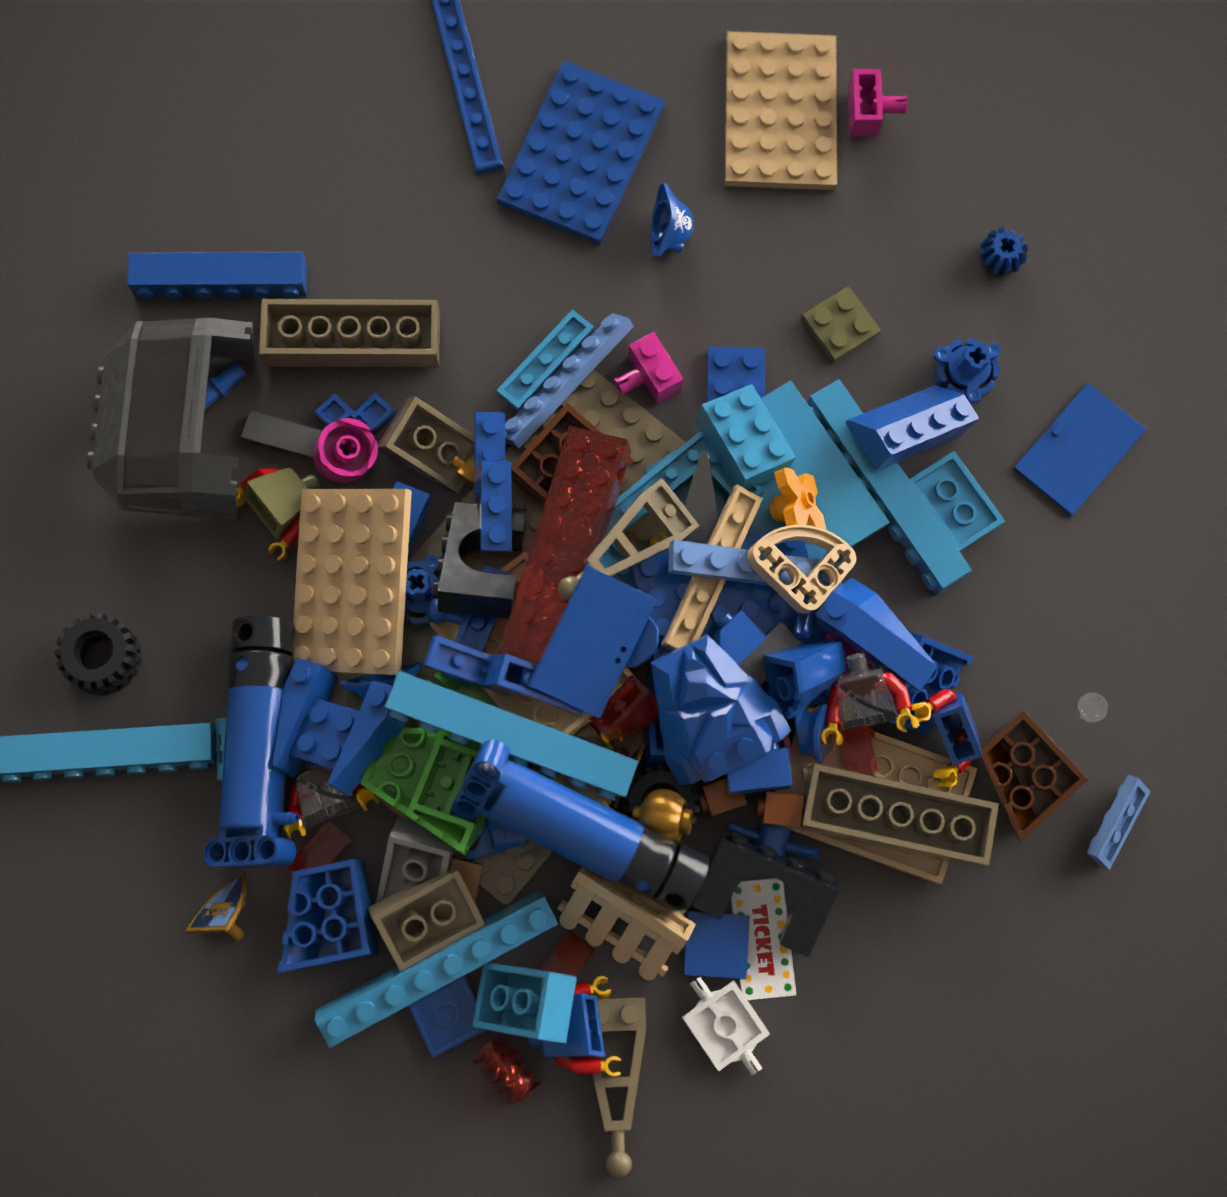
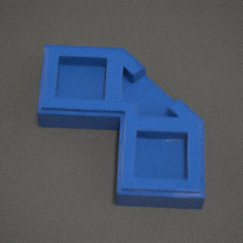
M376 392L355 411L333 393L313 413L325 426L339 419L352 418L366 424L372 434H377L396 415V410Z

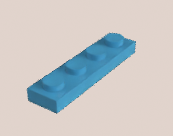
M572 309L496 390L497 395L519 412L524 407L525 402L542 388L544 382L553 376L563 365V362L594 332V326Z

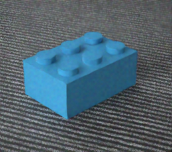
M752 384L701 405L694 422L699 431H702L703 438L710 450L715 453L719 460L718 463L727 479L729 477L732 487L738 484L749 490L758 483L763 484L774 479L775 471L790 468L796 459L795 454Z
M486 963L482 968L472 1027L566 1043L577 977Z

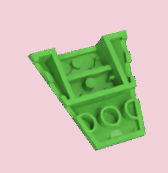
M403 727L397 737L394 738L392 736L383 747L384 753L377 761L373 760L366 768L360 784L465 855L483 832L487 817L479 814L474 820L461 819L453 812L452 803L479 752L480 744L468 740L467 745L449 739L450 733L444 730L437 731V734L421 728Z

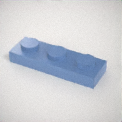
M1127 776L1124 783L1119 787L1117 797L1110 810L1104 815L1103 823L1097 835L1090 842L1087 854L1102 868L1111 869L1151 792L1138 777Z

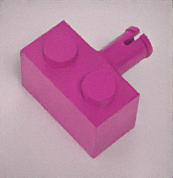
M853 69L848 84L849 136L877 137L883 121V113L906 114L908 102H905L907 101V96L882 95L881 69Z
M655 332L629 345L628 359L634 369L613 379L616 389L620 388L618 392L621 396L644 384L657 405L681 392L684 379Z

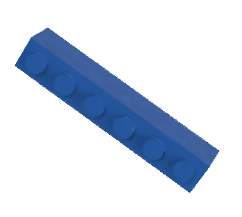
M303 252L129 253L127 286L134 297L144 300H150L154 297H167L177 300L187 296H195L199 299H210L212 296H224L228 299H238L241 296H253L258 299L282 296L287 299H295L298 296H307V262Z

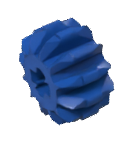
M1004 226L999 228L998 232L995 230L990 231L987 238L983 239L980 245L982 250L979 253V258L985 260L984 268L991 266L993 268V275L1001 270L1004 277L1009 275L1010 271L1018 272L1021 265L1025 264L1028 259L1026 253L1029 250V245L1022 243L1024 235L1016 236L1015 228L1007 232Z

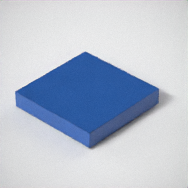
M688 911L687 919L695 923L696 926L685 944L683 975L746 980L750 916L724 914L722 919L706 912Z
M465 975L408 1005L432 1058L487 1030L472 1027L477 1000Z

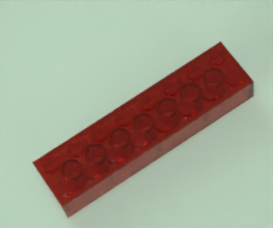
M569 426L498 655L508 654L536 665L539 664L569 602L562 599L558 593L560 581L568 576L576 577L584 571L586 566L583 562L607 534L631 455L627 439Z

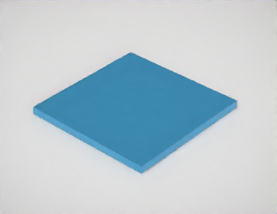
M789 381L761 398L796 456L789 469L794 470L797 476L807 473L815 478L818 491L815 497V505L823 514L826 530L843 539L851 547H854L886 527L890 522L793 382ZM672 453L644 469L645 475L649 473L652 469H654L657 465H659L662 461H664L667 457H669ZM776 478L760 484L765 492L761 496L763 498L747 534L786 526V523L782 521L776 522L769 510L770 500L774 499L775 495L781 493L777 487ZM692 479L675 492V495L683 505ZM713 483L719 519L728 497ZM805 542L809 558L820 560L827 551L825 549Z

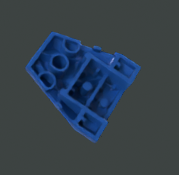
M708 634L651 662L664 757L679 786L693 784L701 779L704 782H710L767 754L771 750V745L781 741L791 731L777 701L761 689L757 682L750 675H747L736 664V661Z

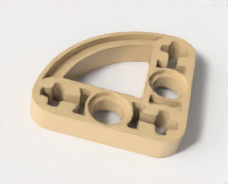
M789 525L771 531L754 543L747 552V559L750 566L795 611L800 614H809L821 606L856 563V554L848 543L827 530L810 525ZM787 541H803L817 545L827 552L809 574L805 576L775 545ZM761 551L766 553L765 560L763 561L759 558ZM839 554H842L844 557L842 559L843 563L835 568L832 564L837 561ZM776 562L778 566L770 570L769 568ZM779 570L788 572L791 578L789 585L781 583L778 577ZM819 571L825 572L829 576L830 583L828 586H824L818 581ZM799 585L800 587L793 593L791 589ZM805 594H808L810 597L808 599V604H805L803 602Z

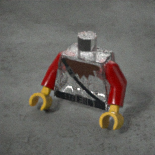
M864 653L848 656L846 660L850 672H845L839 677L837 683L832 685L826 702L828 707L825 725L828 728L822 732V741L828 745V736L835 733L837 734L836 744L840 745L843 740L841 733L837 730V727L840 725L843 731L896 720L897 727L906 733L904 723L907 719H911L912 726L917 729L919 720L910 714L912 705L907 687L892 673L886 672L885 668L881 665L868 668Z
M305 764L308 772L295 777L296 784L291 787L286 808L287 812L297 813L300 819L298 823L284 825V829L288 839H291V833L294 830H299L301 836H305L304 825L310 829L360 808L367 811L366 803L369 800L374 799L377 804L380 800L376 794L360 783L349 796H346L327 784L332 772Z

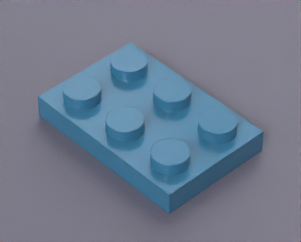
M955 451L909 479L959 552L1005 523L1004 518Z

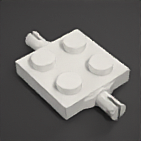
M701 976L695 979L697 983L693 981L690 985L701 1000H699L695 1008L683 1015L682 1019L717 1071H720L731 1062L742 1060L751 1076L757 1072L750 1061L757 1071H760L763 1067L758 1063L752 1051L757 1043L770 1035L769 1031L734 980L720 990L710 992Z

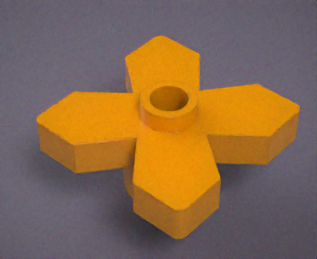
M789 468L775 471L777 487L781 493L775 495L774 499L769 502V510L773 519L776 522L782 521L786 523V526L810 525L826 530L823 514L815 505V497L818 491L814 476L807 473L797 476L794 470Z

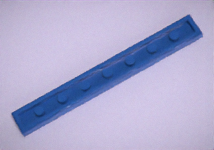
M431 0L476 175L502 170L503 163L460 0Z

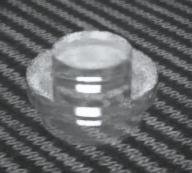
M1090 692L1080 697L1077 703V711L1082 719L1095 723L1107 715L1108 704L1103 696Z

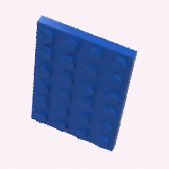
M563 61L497 197V204L601 245L663 111L665 100Z

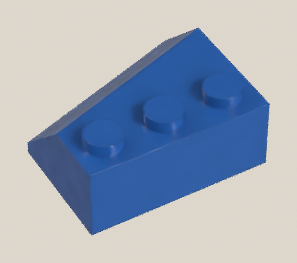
M910 632L937 665V669L920 692L901 681L907 687L911 704L922 703L941 690H949L950 687L956 688L961 680L958 677L959 672L964 665L969 666L974 657L925 636ZM880 667L877 677L883 676V673L887 671ZM872 689L871 695L868 697V703L884 710L893 711L898 717L900 714L897 713L891 692L887 690L881 693L879 690ZM868 707L864 711V713L872 716L884 714ZM911 711L910 714L915 716V711ZM931 713L929 720L919 722L917 729L912 726L911 719L905 721L904 727L927 735L935 722L933 713Z
M351 859L293 872L287 909L289 915L286 932H284L282 944H284L283 953L277 973L318 967L379 954L375 924L368 910V907L372 905L364 860Z

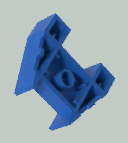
M297 658L284 685L272 766L295 778L301 762L332 772L327 784L342 794L349 796L362 780V773L373 760L377 761L384 753L383 747L392 736L396 738L404 727L405 722L389 717L390 710L384 708L392 686L372 680L360 710H353L328 702L339 679L322 665Z

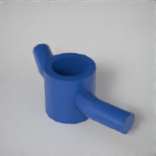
M729 821L726 828L727 833L736 832L742 834L749 841L755 842L757 846L767 845L775 849L777 854L782 857L787 852L800 857L818 860L820 855L819 848L790 841L792 831L776 824L762 823L761 830L758 831Z

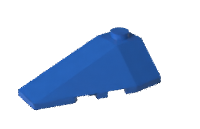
M853 578L834 589L815 614L819 629L838 641H842L843 644L888 673H892L899 680L918 692L922 690L937 669L934 661L880 596Z

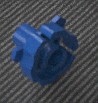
M970 338L963 347H961L963 342L960 339L955 340L947 347L938 346L933 356L939 362L934 370L936 385L942 387L946 383L947 377L944 373V367L946 366L948 367L950 381L958 384L957 386L964 388V390L957 389L951 383L946 388L964 394L969 403L980 402L995 387L994 381L1000 375L999 364L996 358L1002 352V349L996 342L986 346L984 343ZM989 377L987 386L980 388L979 386Z
M428 554L424 561L407 562L405 609L407 611L417 614L426 613L428 603L434 600L432 597L434 580H440L441 577L437 576L438 557ZM404 614V623H406L408 619L406 614ZM427 615L421 618L410 617L411 626L415 629L430 626L429 623L431 621L427 618Z

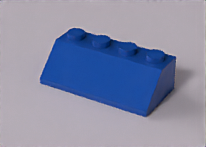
M934 385L848 419L845 423L876 472L962 436L979 417L964 394Z

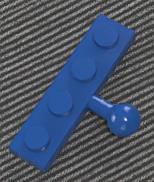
M485 565L483 570L485 573L514 576L512 573L489 565ZM438 599L430 601L426 607V615L431 622L443 623L449 621L460 625L454 642L485 652L498 618L438 612ZM441 673L443 678L471 687L472 683Z

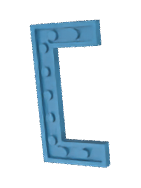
M700 431L571 535V539L588 557L633 501L649 487L663 478L675 493L692 479L701 451L708 452L712 482L727 497H729L733 489L732 482L729 477L727 479L718 463L719 460L715 453L710 450L703 438L702 431ZM759 483L748 490L759 497L765 492ZM643 506L623 529V533L627 532L649 514ZM612 543L598 560L606 569L624 560L625 557ZM630 568L611 576L634 588Z

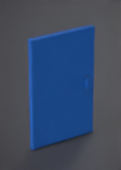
M1088 382L1013 469L1072 517L1142 436L1146 428Z
M587 564L528 687L535 688L600 718L658 599Z

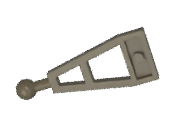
M661 478L633 501L583 564L585 566L590 564L593 568L613 576L669 549L671 541L683 540L700 525L664 479ZM643 506L668 538L638 552L622 531ZM614 543L625 559L605 569L598 559ZM583 571L576 577L568 576L560 581L558 593L562 599L570 600Z
M645 998L597 999L602 1032L636 1031L629 1077L602 1078L601 1072L599 1075L592 1074L604 1130L611 1131L612 1153L606 1160V1168L609 1174L616 1178L626 1176L632 1166L629 1155L625 1153L624 1130H631L646 1035ZM606 1087H628L623 1120L611 1119L605 1092Z

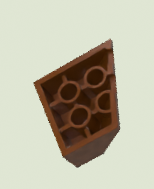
M567 403L511 465V481L529 496L556 508L633 464L635 461Z
M1021 711L1012 717L981 748L983 756L980 758L1020 842L1089 780L1025 711Z

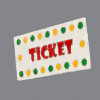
M777 878L742 881L735 888L731 897L733 915L750 916L747 979H740L741 992L747 1000L795 996L796 987L792 953L790 949L780 945L781 932L787 921L783 882Z

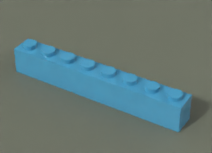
M840 379L811 395L807 404L890 522L888 524V531L891 537L896 542L899 541L904 547L907 560L911 565L917 566L922 574L921 579L924 585L938 595L964 579L972 569L899 464H892L876 472L845 423L848 419L861 415L863 412Z
M402 671L397 672L384 706L385 709L390 710L389 717L403 722H407L408 717L420 721L419 728L435 734H437L438 729L450 733L449 739L464 745H467L468 740L479 743V750L487 740L501 741L509 748V761L526 767L528 762L540 766L539 773L552 778H556L558 773L570 777L569 784L585 790L587 784L599 788L598 795L614 801L617 795L626 797L639 762Z
M211 723L2 736L0 737L1 782L16 783L21 782V777L33 776V780L47 781L52 780V775L64 774V778L77 779L83 778L84 773L96 772V776L106 777L114 776L115 771L127 770V774H145L146 769L158 768V772H175L179 766H189V770H206L209 764H217L216 754L214 753L216 730L215 726Z
M538 889L484 918V926L400 972L398 966H395L315 1009V1022L329 1048L558 925L541 890Z

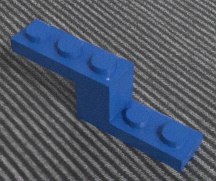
M476 411L474 414V501H480V552L511 553L512 551L511 461H505V413Z
M432 636L423 663L424 667L506 696L523 695L576 715L582 714V710L535 688L528 687L538 665L508 654L492 656L440 636Z

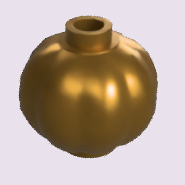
M658 789L648 794L641 806L635 805L633 820L667 839L676 841L678 845L683 835L690 834L693 812L686 809L687 805L684 798L675 791Z

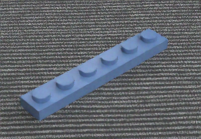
M614 313L603 319L597 330L587 337L579 349L563 362L562 367L544 382L543 387L525 402L524 407L505 423V443L519 449L634 327L630 319Z
M673 540L669 543L668 573L770 586L748 563V550L679 540ZM760 552L759 558L763 561L765 560L766 553ZM785 555L805 576L820 561L819 559ZM776 562L773 563V566H771L769 569L772 570L773 568L778 566V564ZM835 562L832 566L836 568L841 562ZM779 570V580L781 583L789 585L791 582L790 575L784 570ZM819 571L818 581L822 585L828 586L830 583L829 576L825 572Z

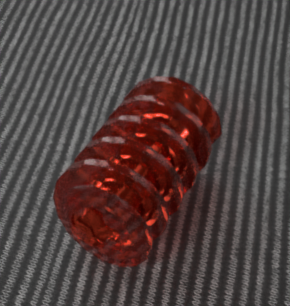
M500 1032L477 1052L473 1063L475 1065L482 1062L486 1063L481 1073L483 1075L490 1072L494 1073L490 1084L502 1082L498 1093L502 1095L510 1092L511 1094L506 1101L510 1105L515 1102H521L542 1081L539 1080L531 1083L535 1072L533 1070L525 1073L522 1072L526 1061L514 1062L518 1051L514 1050L506 1053L510 1042L506 1040L498 1043L497 1041L502 1034Z

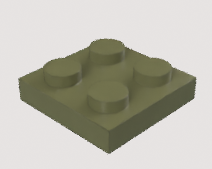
M849 286L805 312L801 317V320L833 363L874 339L882 331Z

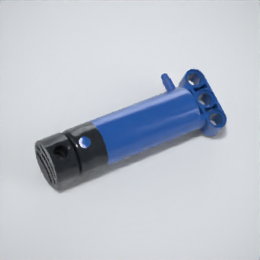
M244 616L233 620L231 652L233 654L230 657L219 821L220 836L219 838L211 839L204 848V860L209 866L227 869L286 867L293 862L296 856L294 842L290 839L282 838L283 825L298 823L300 817L297 813H284L286 774L272 766L284 685L292 670L291 656L293 655L294 623L286 619L270 616Z
M490 739L483 743L452 803V810L456 816L464 820H474L479 814H482L488 819L486 824L488 830L493 831L497 826H501L646 898L652 897V901L680 915H683L689 909L705 879L710 862L708 856L682 843L677 845L676 841L655 833L643 824L524 765L509 761L510 751L503 742Z

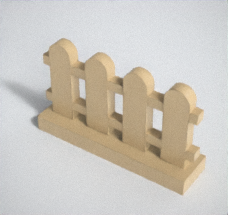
M583 866L571 884L575 892L567 903L562 900L557 908L562 912L559 922L564 928L573 929L580 923L589 929L586 933V940L590 945L600 946L606 940L615 946L612 956L617 962L626 963L633 957L642 963L639 967V974L645 980H653L657 974L664 977L669 968L664 963L671 952L678 955L696 926L695 923L684 916L652 901V897L646 898ZM591 901L602 906L595 920L584 913ZM618 917L629 924L621 937L611 931ZM645 934L655 940L648 954L637 947Z

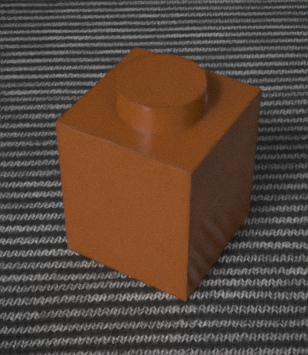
M725 779L704 785L700 789L699 806L702 813H708L709 819L742 809L747 805L744 794L727 796Z
M765 791L763 797H758L756 815L761 816L762 823L801 828L804 796Z

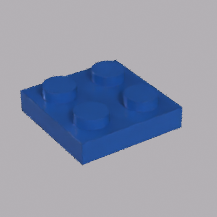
M707 348V402L750 384L754 386L760 398L765 396V348Z

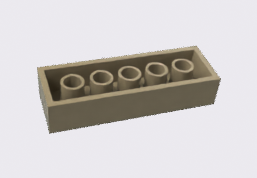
M262 299L259 354L265 367H439L440 311L438 300Z
M813 764L808 771L801 828L798 827V829L970 867L983 868L989 866L999 804Z

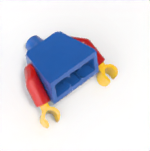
M944 689L930 696L922 703L911 705L912 711H915V717L919 722L929 720L931 713H933V718L951 760L949 769L937 768L933 773V777L941 779L937 785L938 787H954L957 783V774H961L974 759L983 755L977 728L963 693L955 694L951 690Z
M599 976L592 985H589L587 982L575 985L566 1043L528 1037L530 1046L533 1049L543 1047L545 1057L555 1058L558 1066L572 1073L599 1075L601 1071H605L610 1077L619 1076L621 1072L613 1073L608 1069L609 1062H621L619 1057L612 1056L606 1061L600 1060V1058L605 1057L597 998H608L611 995V989L600 991L597 989V986L608 983V979L604 976Z

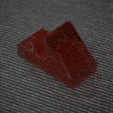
M865 713L841 716V725L837 727V730L843 738L839 747L844 770L860 774L877 772L878 768L872 745L875 733L871 725L848 730L843 729L842 722L861 719L866 716Z
M570 930L540 970L576 976L595 949Z

